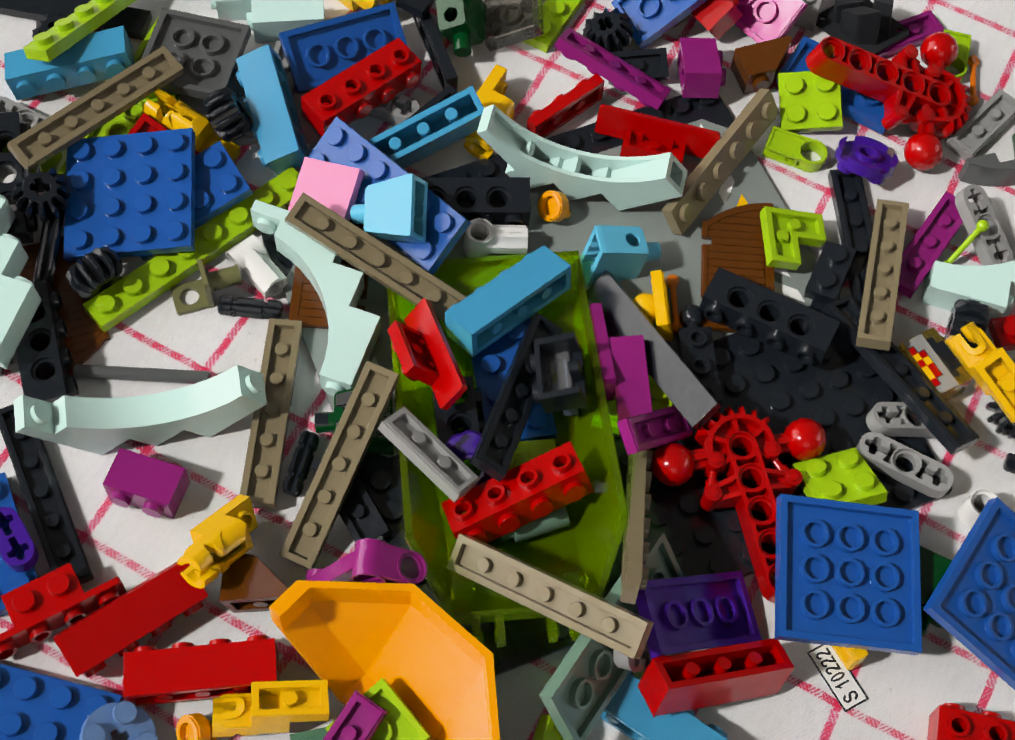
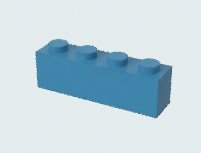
M119 26L88 34L50 62L27 59L23 49L4 53L5 81L16 100H21L111 79L135 64L134 48L124 26Z
M267 44L236 58L239 69L236 72V77L246 94L243 102L253 119L251 130L260 144L261 149L258 150L260 161L264 167H269L279 175L291 166L294 169L301 166L304 157L309 156V151L282 58Z
M470 86L368 141L405 169L477 131L484 107L473 86Z
M544 245L534 252L528 253L521 261L509 269L503 270L496 278L484 286L478 287L471 295L459 303L453 304L444 312L446 335L474 357L531 317L535 312H538L571 288V265Z
M629 671L600 716L602 720L632 740H728L727 734L721 728L714 724H708L707 726L695 717L696 714L693 710L653 717L637 686L640 680L633 676V671Z

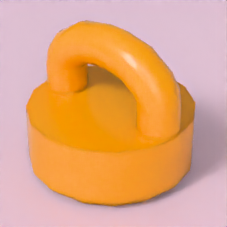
M549 190L540 196L537 208L543 220L557 223L571 216L569 201L564 193Z
M201 713L184 715L177 723V740H217V737H212V723Z

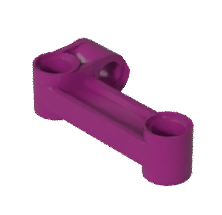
M365 538L355 542L354 551L324 569L315 568L307 570L305 580L411 583L416 585L426 577L427 563L422 555L416 551L393 546L382 540Z

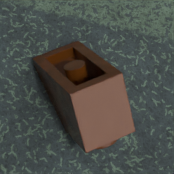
M790 35L735 49L730 68L743 94L758 92L759 89L772 87L787 58L792 41Z
M244 554L232 563L227 571L222 573L219 601L233 613L268 611L269 606L289 587L259 557L252 554Z

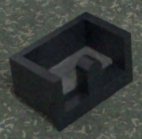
M569 332L535 339V353L530 354L531 368L537 377V383L532 384L535 403L541 404L546 414L573 408L589 410L584 352L575 333Z

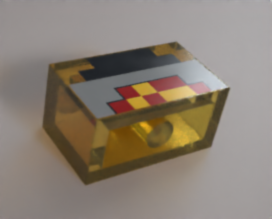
M934 327L901 342L898 349L946 401L963 394L973 379L945 343L946 339L940 336Z

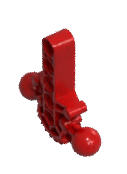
M940 31L928 35L920 47L921 59L928 66L925 69L920 65L921 62L916 59L918 49L911 44L907 45L890 61L836 37H825L807 55L806 64L808 69L815 75L883 102L884 118H882L881 122L885 129L892 130L899 124H905L912 131L917 132V134L912 135L908 139L904 147L906 162L912 168L921 171L937 166L943 156L941 140L958 132L969 119L968 114L972 110L968 105L972 98L965 94L968 87L962 86L960 83L962 77L957 78L954 74L945 71L947 67L954 63L958 56L956 39L949 33Z
M729 406L725 408L723 415L717 411L711 417V420L709 419L701 427L702 429L697 430L694 438L703 446L702 449L690 451L680 443L665 444L654 452L651 468L656 479L666 486H679L687 482L692 477L694 471L703 469V474L708 479L705 480L704 493L700 499L701 508L706 511H712L717 508H736L760 591L765 599L775 603V584L772 581V577H775L776 554L766 553L762 548V544H770L776 550L775 498L780 494H794L803 479L799 470L789 469L786 464L783 465L778 457L780 454L788 453L797 460L808 461L820 456L826 446V432L822 425L812 418H799L791 422L785 428L784 433L773 435L768 426L770 422L769 416L760 420L757 418V409L753 410L749 415L746 414L744 406L739 407L735 414ZM732 448L742 449L746 456L737 455ZM725 472L726 479L719 482L717 476ZM742 479L751 480L756 485V488L746 487ZM752 511L761 512L765 516L766 521L755 519Z

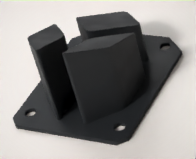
M835 0V5L819 13L816 23L829 36L836 37L874 54L883 51L909 34V30L892 17L894 0H874V3L870 0Z

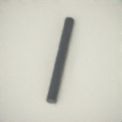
M75 364L73 368L75 378L195 384L211 377L210 371L83 364Z

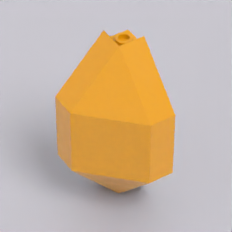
M296 580L269 606L272 621L321 680L328 679V689L344 706L355 690L364 694L381 678H385L431 734L432 738L429 740H500L493 653L415 584Z

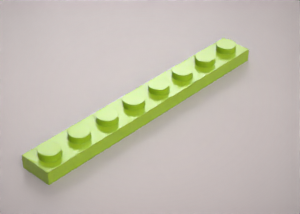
M291 166L255 190L251 196L196 229L195 251L158 254L84 303L85 312L104 333L168 291L171 287L199 270L197 259H202L203 266H205L257 231L258 229L253 226L250 211L255 200L288 210L299 173Z

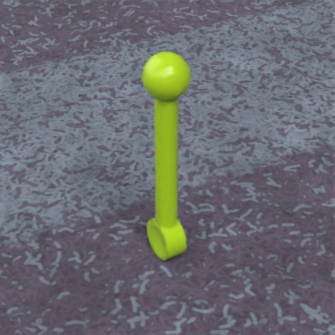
M979 220L976 224V229L944 262L952 264L981 232L988 230V221Z

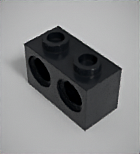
M473 376L463 377L467 384V390L460 398H463L465 401L460 404L454 403L447 411L439 407L432 390L436 436L442 443L456 435L453 431L457 428L474 430L478 433H482L484 430L485 420L478 419L477 409L482 408L481 388H474Z

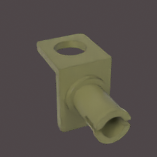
M197 259L201 279L170 288L177 314L182 316L215 307L212 295L215 294L214 291L243 284L238 265L235 264L231 267L208 272V269H204L202 259ZM192 290L199 294L198 301L191 305L184 304L180 300L182 294L186 291Z

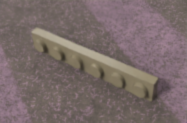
M162 46L8 142V150L24 168L32 171L38 165L45 163L147 98L158 88L161 89L183 75L184 68L169 50Z
M770 89L758 90L685 180L683 195L670 199L661 210L673 234L683 235L779 115L780 112Z
M304 192L285 218V223L413 305L417 306L423 298L429 300L438 320L444 325V312L453 304L459 303L466 298L457 290Z
M877 199L855 346L890 351L909 203Z
M269 318L260 371L263 374L267 404L253 413L240 494L250 496L253 508L275 509L303 333L302 321Z
M366 361L279 553L280 556L308 569L315 568L400 379L398 373Z
M649 449L628 455L620 602L634 605L639 589L646 590L649 568L643 567V564L647 563L650 542L644 541V539L647 540L650 529V518L644 517V515L648 516L651 504V494L645 493H649L652 472L649 470L653 450Z
M467 534L458 535L446 567L632 659H641L654 622Z

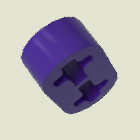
M0 507V522L7 519L13 532L7 536L0 524V555L11 570L15 572L28 571L38 561V549L18 513L10 507ZM17 543L25 551V558L22 560H18L15 557L16 552L13 545Z

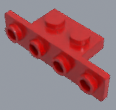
M605 104L600 105L594 129L596 133L624 139L620 152L622 157L650 156L671 152L681 164L684 154L704 158L720 139V132Z
M423 298L404 320L405 324L395 320L387 331L393 343L392 348L397 353L401 363L403 374L412 381L418 380L431 386L439 407L447 411L467 390V384L431 302Z
M67 563L2 595V601L14 628L0 634V660L13 656L18 651V648L30 642L38 643L49 638L53 631L65 625L71 626L86 617L87 614L126 593L127 591L121 579L115 577L84 592L71 563Z

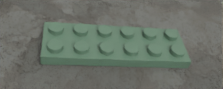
M651 530L647 540H644L650 542L648 560L646 564H643V567L649 568L648 580L684 577L663 531ZM620 575L604 599L639 615L636 603L634 605L620 602ZM580 634L539 694L563 740H585L629 673V670L618 668L614 664V649L583 634Z

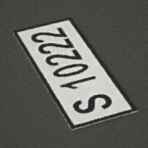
M820 645L807 652L844 712L869 699L852 672L846 669L832 646Z

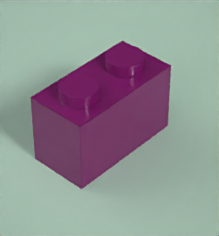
M680 38L677 67L682 98L719 97L720 86H725L726 68H722L723 52L718 50L716 38Z
M120 448L102 485L109 500L118 506L128 508L132 505L142 508V511L149 516L161 518L163 515L174 519L188 489L190 480L186 469Z

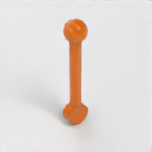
M972 55L968 58L970 66V97L972 98L968 105L976 106L979 102V98L976 95V66L979 65V59L976 55Z
M671 274L667 276L666 284L670 288L672 330L674 334H677L678 327H683L679 320L676 291L679 278Z

